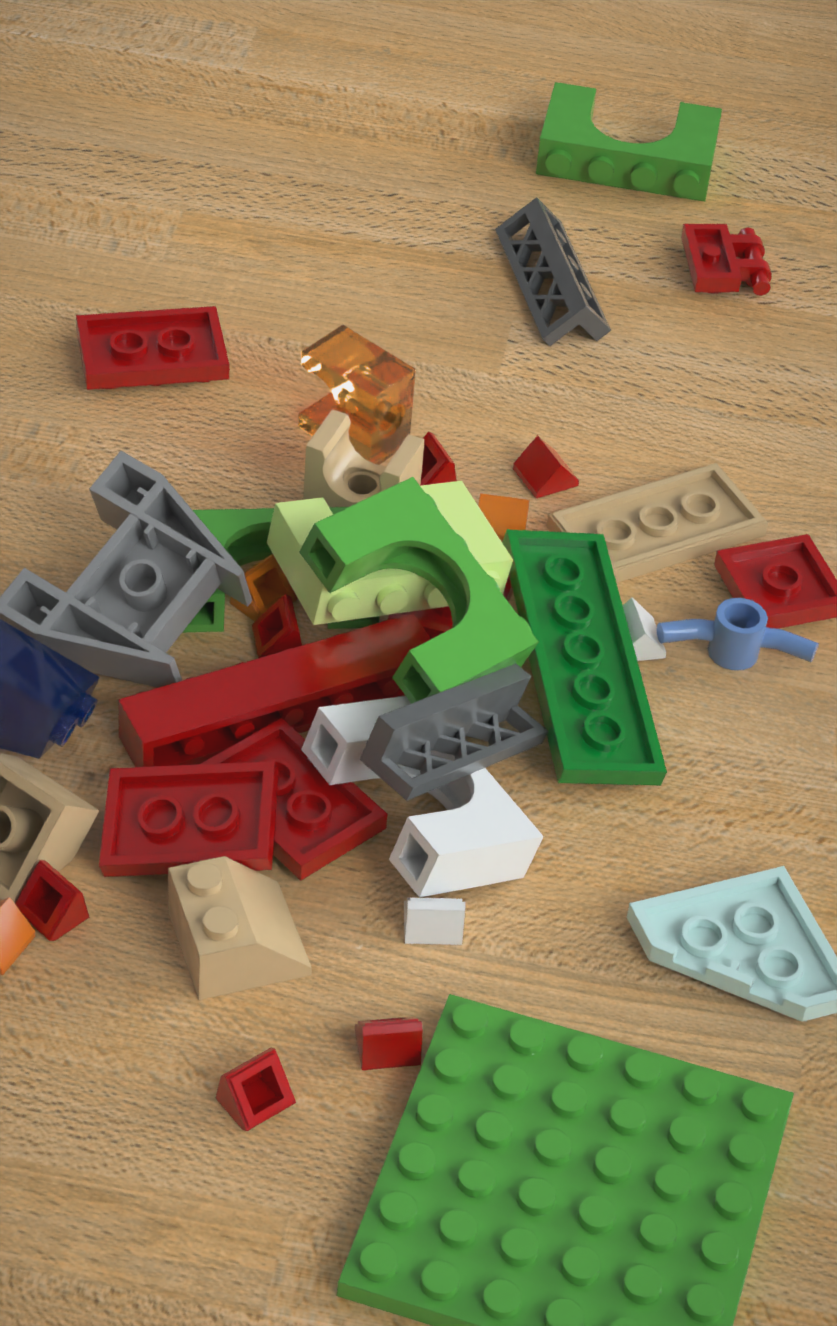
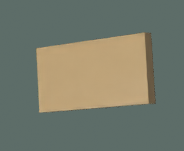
M717 463L550 513L547 520V528L550 532L604 534L616 583L766 536L768 522Z

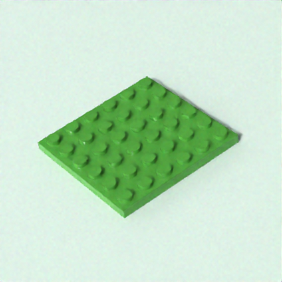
M449 994L340 1275L337 1296L432 1326H733L794 1093Z

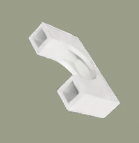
M406 696L319 707L301 750L329 785L380 778L359 759L378 716L411 703ZM431 750V755L452 761L455 760L454 755ZM397 764L411 778L420 775V770ZM484 768L429 791L428 793L439 800L447 810L407 817L389 858L390 862L420 898L524 878L544 836L488 770Z

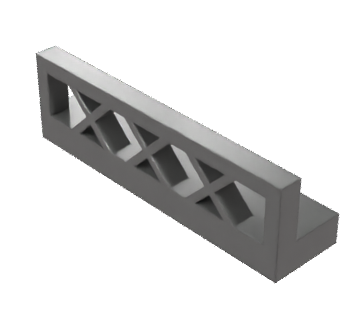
M537 197L495 229L541 337L549 346L578 325L582 326L596 341L611 331L562 222ZM530 223L524 239L513 240L512 236ZM532 252H541L536 266L526 267ZM544 279H554L548 294L538 295ZM556 307H567L569 312L550 325Z
M513 664L380 715L359 760L408 801L538 746L544 742L548 730L518 706L531 675L519 665ZM506 720L519 732L500 728L499 723ZM468 736L487 741L489 746L468 742L465 740V737ZM431 750L454 755L455 760L452 761L431 755ZM397 764L420 770V775L411 778Z

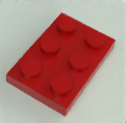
M216 306L76 315V331L87 390L229 380L230 364Z
M280 718L201 764L275 761L279 778L273 855L301 881L387 828L388 813L353 782L329 785L301 750L305 738L284 719Z
M275 761L110 768L99 867L103 876L168 874V868L223 856L255 871L272 870L279 778Z

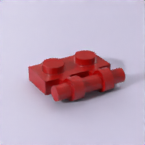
M683 224L681 239L695 292H707L710 294L739 292L741 281H746L748 286L752 287L754 294L758 296L766 295L770 291L771 269L768 262L763 260L765 254L763 241L756 235L754 229L747 227L741 229L738 234H730L727 224Z

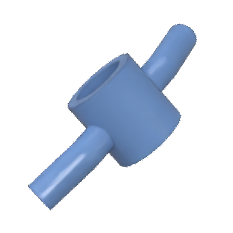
M745 598L724 600L717 608L714 621L686 619L657 624V637L661 644L693 639L709 641L708 653L710 658L719 666L730 670L751 668L757 662L760 648L777 649L812 662L819 645L817 642L791 632L766 627L768 621L766 611L761 605Z

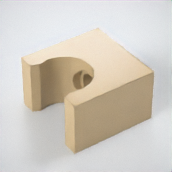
M332 409L306 445L303 500L323 497L329 507H350L411 477H414L419 485L421 484L425 439L408 434L388 465H377L364 459L352 446L348 433L351 424L348 414Z

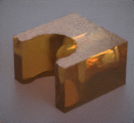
M342 325L304 349L301 353V365L308 372L317 375L323 380L331 392L299 413L298 427L313 436L332 409L348 414L351 421L348 430L349 439L355 451L364 459L380 465L396 453L407 435L410 434L416 369L345 325Z

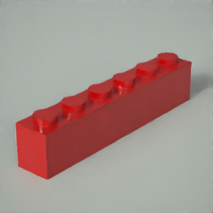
M414 613L309 644L289 648L251 661L241 662L234 666L200 676L190 677L159 688L139 692L118 699L119 738L135 767L201 764L280 718L284 719L300 734L310 730L319 707L405 696L392 677L409 650L431 640V638Z

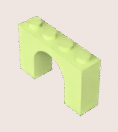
M462 481L421 485L425 493L434 499L438 510L453 530L466 541L469 551L485 572L494 578L503 594L513 559ZM323 497L275 503L267 544L313 625L449 606L441 592L432 583L413 572L402 569L378 570L329 593L299 551L314 523L333 515L332 511Z

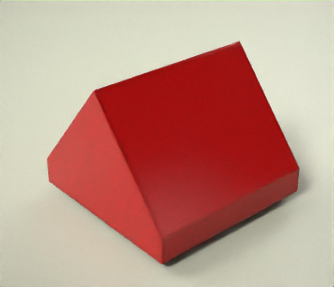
M428 431L422 438L425 440L420 486L457 481L455 463L435 435Z
M538 435L513 463V470L535 498L579 486L578 478L559 454Z
M285 594L252 624L258 658L302 646L292 597Z
M39 860L15 905L27 921L49 941H56L90 917L83 893L47 861Z
M414 1017L358 1021V1024H355V1035L362 1070L421 1065L422 1021H418V1018Z
M269 1048L221 1075L215 1097L244 1131L254 1128L296 1103L275 1048Z

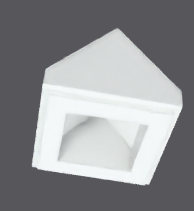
M634 598L629 599L623 605L637 661L666 658L665 647L663 643L659 642L657 637V626L653 616Z
M407 898V900H404L405 944L462 945L465 902H462V899Z

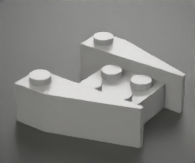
M120 451L89 488L100 519L117 529L116 532L67 592L62 591L24 568L0 596V627L6 638L45 662L159 688L182 681L174 657L166 652L216 589H219L247 607L252 602V598L242 568L161 473Z

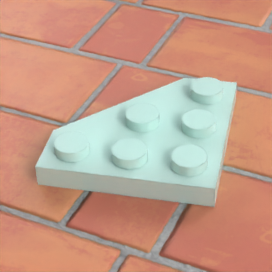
M784 866L629 903L627 919L649 961L801 1022L837 1013V956Z

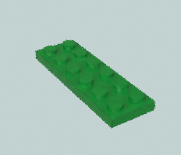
M507 529L502 543L513 559L509 577L518 615L526 620L532 634L539 641L528 658L544 726L548 730L547 739L557 782L661 786L667 770L604 534Z

